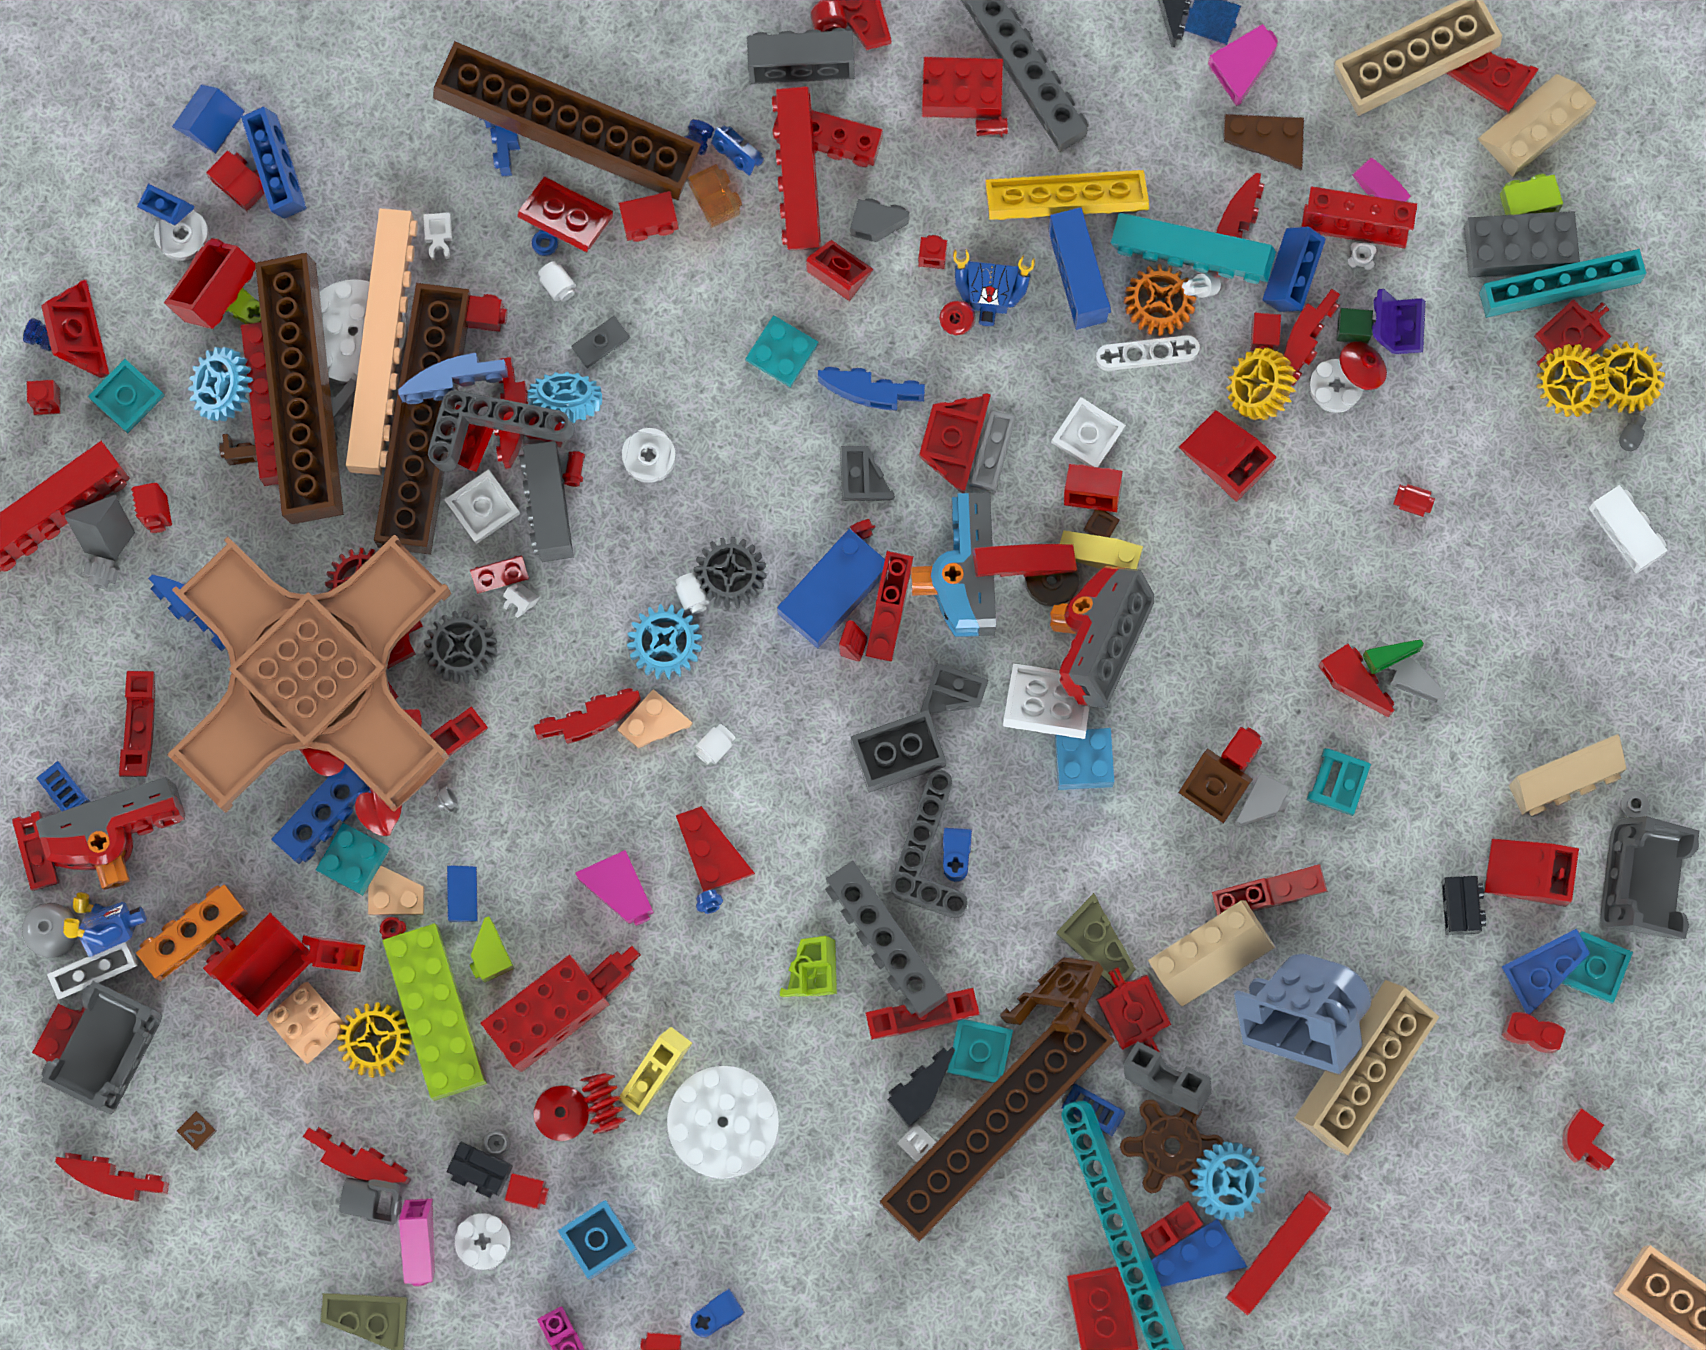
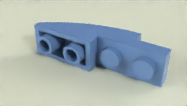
M476 353L457 356L437 363L418 373L398 389L399 396L402 402H407L408 404H418L423 402V399L429 398L440 401L443 400L448 392L455 390V384L467 387L474 385L477 381L486 380L487 383L502 381V378L508 377L507 366L504 359L479 363Z

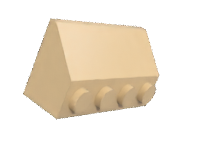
M1556 74L1482 134L1478 140L1504 169L1514 177L1590 115L1597 102L1579 83Z
M1616 734L1517 776L1508 786L1521 814L1524 815L1530 812L1531 817L1546 811L1545 806L1555 802L1556 806L1570 801V795L1580 791L1582 796L1596 790L1595 785L1605 781L1606 785L1620 780V774L1627 769L1620 737Z
M1240 901L1150 958L1148 962L1165 988L1183 1007L1273 950L1275 946L1247 902Z

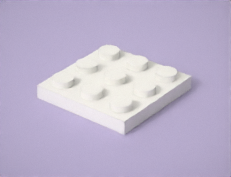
M1013 663L1003 726L1085 739L1090 706L1079 705L1073 696L1067 694L1059 680L1061 677L1059 670Z

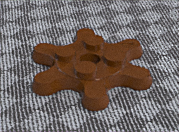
M1145 1100L1140 1105L1139 1112L1146 1122V1131L1139 1137H1125L1120 1143V1151L1126 1157H1141L1147 1162L1148 1171L1142 1180V1186L1148 1193L1159 1192L1165 1180L1173 1176L1180 1178L1188 1191L1194 1192L1198 1189V1186L1190 1184V1181L1198 1179V1175L1192 1172V1169H1198L1197 1158L1201 1159V1157L1205 1156L1204 1150L1213 1152V1144L1222 1146L1224 1140L1219 1135H1204L1198 1131L1196 1121L1201 1115L1202 1110L1197 1115L1181 1107L1177 1114L1167 1115L1162 1112L1156 1101ZM1174 1138L1179 1142L1180 1149L1176 1154H1169L1165 1151L1164 1143L1167 1139Z

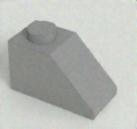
M1260 773L1234 826L1239 828L1274 817L1279 810L1284 812L1291 799L1287 795L1290 787Z

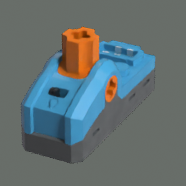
M990 492L960 493L957 497H952L953 550L939 556L933 566L912 567V596L933 595L937 600L940 612L947 626L955 637L995 636L994 575L976 577L972 554L974 548L993 546Z

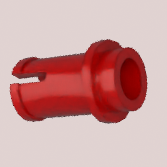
M999 116V119L976 120L977 137L986 135H1000V137H1003V134H1008L1007 118Z
M579 451L568 452L566 472L562 474L565 485L578 487L580 482H583L581 474L585 458L584 453Z

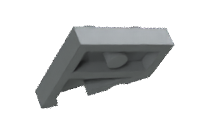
M841 446L842 501L894 500L895 494L893 490L890 491L885 482L884 474L874 462V456L869 447Z
M937 663L920 712L929 710V713L933 714L978 708L981 705L989 680Z

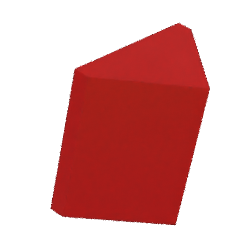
M833 240L828 241L809 255L806 260V268L809 274L849 302L874 270Z

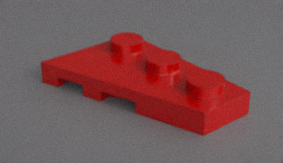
M702 806L676 815L703 892L714 890L755 875L754 871Z

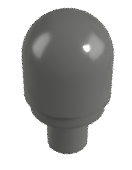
M1637 414L1633 423H1628L1624 427L1619 438V444L1623 450L1631 452L1638 449L1645 436V430L1642 429L1647 420L1645 417Z

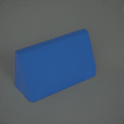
M149 183L137 205L138 208L172 225H177L195 208L194 205Z
M447 866L449 922L478 921L477 867Z

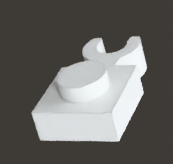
M450 212L423 214L426 243H433L429 248L431 259L435 260V252L437 250H443L445 259H449L450 251L445 242L453 241Z

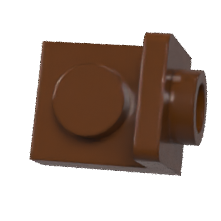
M222 434L223 442L219 443L220 456L222 459L225 458L229 466L257 462L255 445L246 442L239 443L233 448L232 438L229 434Z

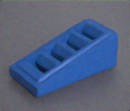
M59 761L55 762L36 778L61 811L91 802ZM56 771H59L61 775L48 784L46 779ZM65 779L67 782L54 792L52 788ZM69 787H71V788L73 789V790L70 791L67 795H65L62 799H60V798L58 797L60 794H62V793H63L65 790H67ZM77 794L79 798L66 807L65 803Z
M1074 1084L1061 1108L1063 1109L1067 1104L1076 1102L1079 1095L1083 1094L1085 1097L1082 1101L1088 1103L1090 1099L1095 1101L1092 1105L1095 1114L1100 1105L1104 1107L1098 1118V1123L1102 1132L1113 1137L1126 1112L1083 1087ZM1074 1109L1073 1114L1082 1119L1080 1109ZM1110 1111L1114 1112L1108 1125H1103Z

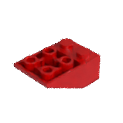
M1217 410L1178 447L1236 503L1274 466L1277 458L1256 437Z
M1491 839L1484 893L1567 907L1572 903L1579 848L1552 843Z

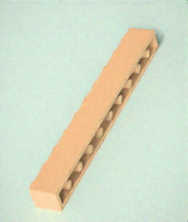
M379 208L346 467L350 473L382 475V468L386 467L388 451H385L386 441L390 442L392 432L391 425H388L389 415L393 416L395 410V400L391 399L392 391L397 390L398 374H395L396 364H400L402 354L398 344L399 338H403L405 332V323L401 322L402 313H406L408 309V297H405L406 287L411 285V271H408L409 262H413L415 248L411 246L412 236L416 237L418 231V221L414 220L411 211Z

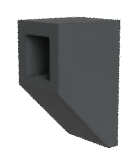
M866 198L865 200L858 199L850 227V236L878 242L908 225L910 211H906L904 207L899 205H891L890 207L881 205L879 201L871 198Z

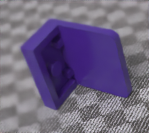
M1384 288L1378 289L1377 297L1374 298L1373 302L1376 312V322L1372 326L1374 338L1391 354L1423 353L1426 301L1423 298L1396 300Z

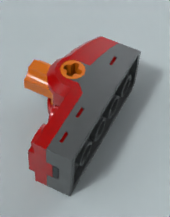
M1105 566L1084 585L1080 592L1071 599L1069 604L1061 603L1054 605L1050 612V626L1053 631L1077 634L1075 639L1072 640L1070 650L1061 664L1059 671L1061 677L1059 680L1067 694L1073 696L1079 705L1108 707L1152 610L1154 593L1139 569Z
M163 777L41 818L36 821V826L47 861L54 862L56 867L66 869L96 870L101 888L106 890L114 889L130 882L125 863L131 857L133 850L132 834L146 835L153 832V827L155 826L162 829L178 824L185 820L186 815L177 786L167 777Z

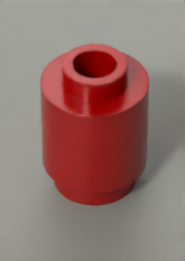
M1400 484L1393 505L1399 506V510L1424 517L1425 512L1431 513L1435 498L1430 497L1432 491L1410 484L1406 486Z

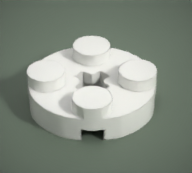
M192 210L177 225H172L162 219L160 222L158 220L154 236L158 247L165 256L174 260L185 261L193 259L200 248L205 246L209 240V229L202 216ZM180 228H184L186 232H189L188 236H185V239L182 240L179 237H175V234L180 232Z
M1339 359L1321 362L1310 378L1309 390L1313 400L1322 409L1329 412L1340 413L1347 411L1359 401L1363 393V389L1351 383L1345 376ZM1334 379H1338L1344 385V388H1340L1339 392H1334V388L1329 387V383H1333Z
M643 428L626 439L622 448V461L627 473L634 479L651 483L665 479L672 471L676 461V452L672 441L664 432L654 428ZM648 449H652L653 454L656 455V458L651 459L650 462L645 461V458L641 457L642 453H647Z
M487 1213L472 1215L458 1226L454 1241L455 1250L465 1265L477 1270L495 1268L509 1253L511 1248L510 1231L499 1218ZM483 1233L486 1238L491 1239V1243L486 1244L485 1250H481L479 1245H475V1240H478L479 1235Z

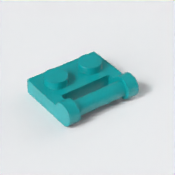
M1324 748L1321 755L1323 758L1313 790L1309 791L1306 800L1353 816L1371 763ZM1334 762L1341 764L1331 796L1322 795Z

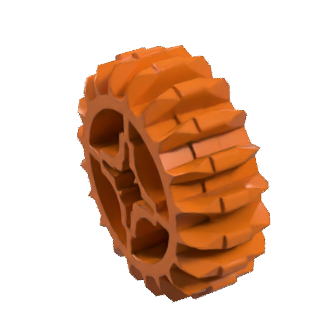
M1161 264L1157 265L1156 271H1153L1151 266L1147 267L1146 274L1138 271V279L1131 278L1129 282L1131 286L1125 289V293L1128 296L1124 298V304L1129 305L1125 310L1126 314H1133L1130 319L1131 323L1140 320L1139 330H1142L1145 325L1148 326L1147 333L1149 335L1153 333V329H1158V336H1162L1165 328L1171 335L1174 332L1173 325L1181 330L1183 328L1182 321L1188 323L1191 318L1189 314H1193L1195 311V307L1192 304L1196 303V297L1185 295L1182 288L1183 282L1190 280L1189 277L1180 279L1182 271L1179 270L1173 274V267L1171 265L1168 266L1167 271H1162ZM1155 282H1164L1169 284V286L1160 287ZM1145 287L1150 299L1142 308L1138 295ZM1179 293L1182 306L1175 313L1171 300L1175 294ZM1156 297L1159 299L1164 297V303L1162 301L1155 302ZM1158 312L1165 318L1153 317L1151 314Z

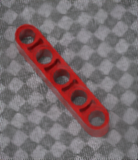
M1311 1190L1305 1194L1304 1199L1300 1204L1298 1203L1287 1217L1286 1222L1280 1226L1270 1239L1268 1245L1262 1249L1252 1262L1250 1268L1245 1271L1234 1285L1233 1290L1225 1297L1247 1316L1261 1301L1332 1209L1331 1206Z

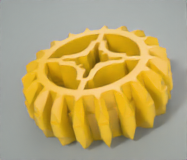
M1627 341L1623 342L1621 348L1615 343L1612 345L1611 350L1606 348L1602 352L1603 356H1600L1596 361L1598 364L1606 363V367L1601 369L1602 373L1607 372L1610 374L1608 378L1603 379V382L1610 385L1608 389L1602 390L1607 396L1605 399L1599 400L1603 402L1609 399L1608 409L1617 404L1618 413H1621L1625 406H1627L1629 414L1634 412L1635 407L1639 412L1643 411L1645 405L1651 406L1654 403L1653 398H1659L1661 395L1659 390L1663 389L1665 385L1661 381L1665 377V372L1658 371L1663 366L1662 362L1654 363L1657 357L1656 353L1649 356L1647 354L1648 346H1645L1642 351L1639 350L1638 342H1635L1632 348H1630ZM1628 359L1624 367H1609L1616 360ZM1637 362L1643 366L1647 374L1638 369ZM1630 368L1629 374L1632 380L1627 385V376L1625 374ZM1610 381L1615 382L1619 386V392L1613 388ZM1648 387L1645 392L1639 395L1628 396L1631 388Z
M1570 344L1565 345L1563 350L1558 347L1554 349V355L1551 353L1545 356L1547 362H1543L1539 366L1544 372L1537 373L1536 376L1543 380L1542 383L1537 384L1538 389L1544 388L1545 391L1540 395V398H1549L1546 407L1549 408L1556 405L1555 413L1559 414L1564 410L1565 417L1571 416L1572 413L1576 417H1580L1583 412L1586 414L1591 413L1592 407H1599L1601 405L1599 399L1603 400L1607 396L1602 390L1608 389L1610 386L1608 383L1603 382V379L1608 378L1610 375L1607 372L1602 373L1601 369L1606 367V363L1598 364L1596 362L1600 355L1595 354L1591 357V348L1588 347L1582 352V346L1579 344L1575 345L1574 348ZM1564 361L1563 375L1561 378L1555 379L1556 370L1560 363ZM1575 361L1585 366L1589 373L1582 372L1579 368V364ZM1570 377L1576 380L1583 379L1582 381L1577 382V384L1573 382L1570 383V381L1563 382L1565 380H1568ZM1591 382L1590 392L1582 401L1581 395L1583 394L1584 384ZM1557 388L1563 389L1568 399L1563 397Z
M1255 348L1254 353L1251 351L1246 352V359L1238 358V367L1233 366L1232 369L1235 372L1233 376H1228L1232 383L1226 387L1231 392L1227 398L1233 402L1232 407L1239 411L1242 416L1249 417L1252 420H1268L1269 416L1277 417V410L1285 411L1284 403L1292 402L1289 394L1296 392L1291 386L1297 382L1295 377L1292 376L1295 370L1290 366L1291 362L1289 359L1285 358L1282 353L1270 348H1264V350Z
M376 1002L374 1011H372L370 1005L366 1003L364 1004V1013L359 1008H354V1013L357 1015L355 1019L350 1015H346V1020L350 1022L349 1026L340 1025V1028L346 1032V1035H338L337 1040L346 1044L338 1046V1051H348V1053L343 1055L342 1060L347 1062L353 1059L349 1064V1068L354 1070L359 1066V1075L363 1076L368 1069L369 1077L374 1078L376 1069H378L380 1076L385 1077V1067H388L394 1073L396 1068L392 1063L396 1061L398 1064L404 1065L405 1062L399 1058L400 1054L410 1055V1051L403 1047L404 1045L413 1044L411 1039H404V1036L411 1033L409 1028L402 1029L407 1024L406 1018L397 1021L401 1015L399 1010L394 1011L390 1015L392 1010L390 1005L387 1004L383 1011H381V1004ZM374 1018H383L390 1021L395 1031H379ZM366 1021L365 1034L357 1038L356 1041H353L357 1028ZM373 1031L378 1037H383L381 1042L378 1041L379 1044L376 1048L373 1044L366 1043L371 1038L370 1036L373 1034ZM397 1039L394 1050L384 1059L383 1049L385 1045ZM359 1048L371 1049L375 1062L361 1060L355 1050Z

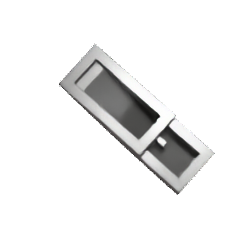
M1379 640L1375 648L1387 646L1388 644ZM1410 657L1382 670L1393 675L1390 683L1393 687L1440 706L1445 700L1446 695L1437 682Z

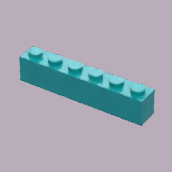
M1124 213L1118 214L1110 242L1117 250V253L1123 256L1132 257L1133 254L1142 255V258L1147 261L1157 262L1158 259L1167 261V264L1182 268L1183 264L1193 266L1192 269L1195 271L1208 273V270L1218 272V275L1233 279L1234 275L1244 277V281L1253 284H1259L1260 281L1268 282L1276 255L1274 247L1270 244Z
M1635 249L1484 283L1479 296L1485 317L1489 318L1640 284L1647 272L1640 249Z

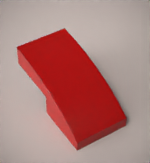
M1188 1200L1142 1231L1141 1235L1154 1255L1158 1256L1205 1223Z

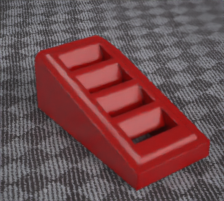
M848 620L846 622L839 642V650L842 657L860 661L868 638L854 621Z

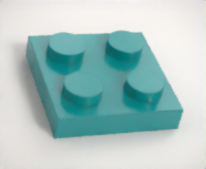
M773 315L746 356L745 361L791 388L819 345V342Z
M124 359L87 397L128 434L165 395L130 362Z
M342 823L315 870L363 896L390 848L353 827Z
M1580 931L1579 933L1590 955L1561 984L1613 1004L1633 952Z
M966 1019L958 1020L953 1043L955 1052L948 1066L947 1073L995 1083L1005 1072L1013 1030Z

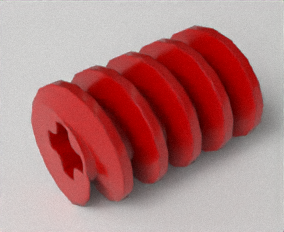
M602 1073L580 1079L581 1082H588L587 1085L582 1087V1092L591 1093L584 1099L585 1103L594 1104L587 1110L588 1114L596 1115L590 1120V1124L599 1125L592 1132L593 1134L618 1129L619 1125L626 1121V1118L617 1117L616 1115L623 1110V1107L614 1106V1103L621 1099L620 1096L611 1095L618 1086L609 1085L608 1083L615 1078V1074Z

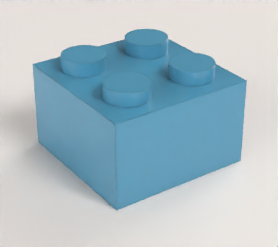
M1111 728L1086 729L1085 739L1055 734L1058 790L1113 787L1114 768Z
M606 1200L557 1230L589 1280L637 1250V1247Z

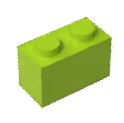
M1538 174L1524 182H1520V180L1510 181L1503 186L1499 194L1505 215L1559 212L1563 205L1555 174L1549 176Z

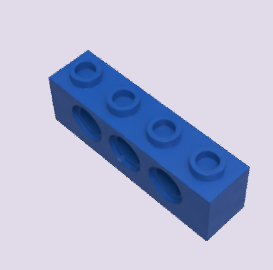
M263 106L241 116L270 211L286 219L306 210L307 207L278 115Z
M345 763L344 768L339 773L329 776L271 840L297 864H300L302 861L308 862L316 853L314 848L321 840L326 842L335 832L333 827L340 820L344 822L353 813L352 806L356 803L357 797L362 793L371 792L370 787ZM342 787H348L350 789L348 797L338 799V790ZM322 808H331V814L327 819L321 820L318 818V813ZM306 827L312 828L311 837L307 840H301L299 837L301 830Z

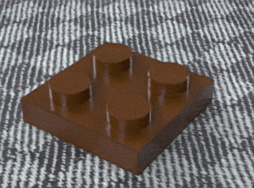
M1207 748L1178 793L1224 824L1253 779Z

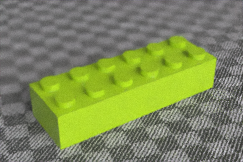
M433 923L382 940L430 1099L437 1101L487 1084L437 924Z

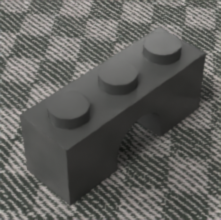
M1138 1041L1123 1063L1125 1079L1197 1115L1212 1093L1210 1077L1188 1066L1184 1068L1183 1072L1176 1071L1163 1061L1162 1053Z

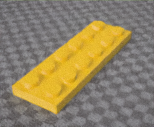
M1144 170L985 179L989 220L1050 216L1080 207L1082 208L1083 215L1149 210Z

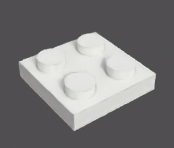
M1080 397L1051 440V443L1085 465L1099 468L1126 425Z
M489 469L445 499L446 504L475 544H478L520 515L519 510Z

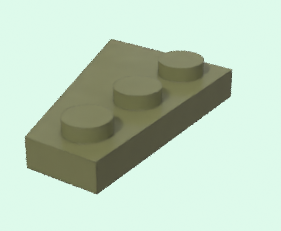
M1094 893L1056 932L1083 960L1099 962L1104 969L1101 976L1113 988L1115 985L1108 974L1109 971H1114V968L1119 967L1126 981L1136 970Z
M323 1293L320 1322L390 1350H404L408 1298Z

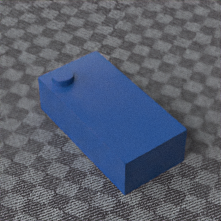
M1082 208L1050 215L1048 233L1075 329L1078 330L1106 323L1108 314L1111 313V307L1106 296Z
M849 528L777 607L778 615L819 649L880 582L885 559Z

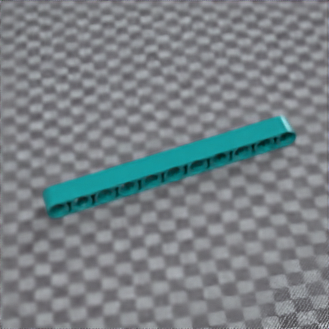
M1086 1101L1069 1103L1062 1110V1121L1149 1350H1165V1348L1185 1350L1094 1109ZM1075 1107L1082 1112L1081 1121L1076 1120L1074 1117ZM1085 1134H1088L1092 1139V1146L1090 1148L1084 1144L1083 1138ZM1095 1160L1102 1165L1101 1174L1094 1170ZM1105 1187H1108L1112 1192L1111 1201L1107 1200L1104 1196L1103 1191ZM1115 1214L1122 1218L1123 1223L1121 1227L1114 1223L1113 1218ZM1125 1240L1129 1241L1133 1247L1131 1254L1127 1253L1124 1249ZM1135 1267L1139 1268L1143 1273L1141 1281L1134 1276ZM1145 1294L1153 1299L1152 1308L1145 1304ZM1155 1321H1158V1322H1160V1323L1162 1324V1326H1163V1334H1162V1335H1161V1334H1158V1333L1155 1331V1329H1154V1322H1155Z

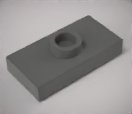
M613 316L571 345V348L588 369L629 340L630 336L617 318Z

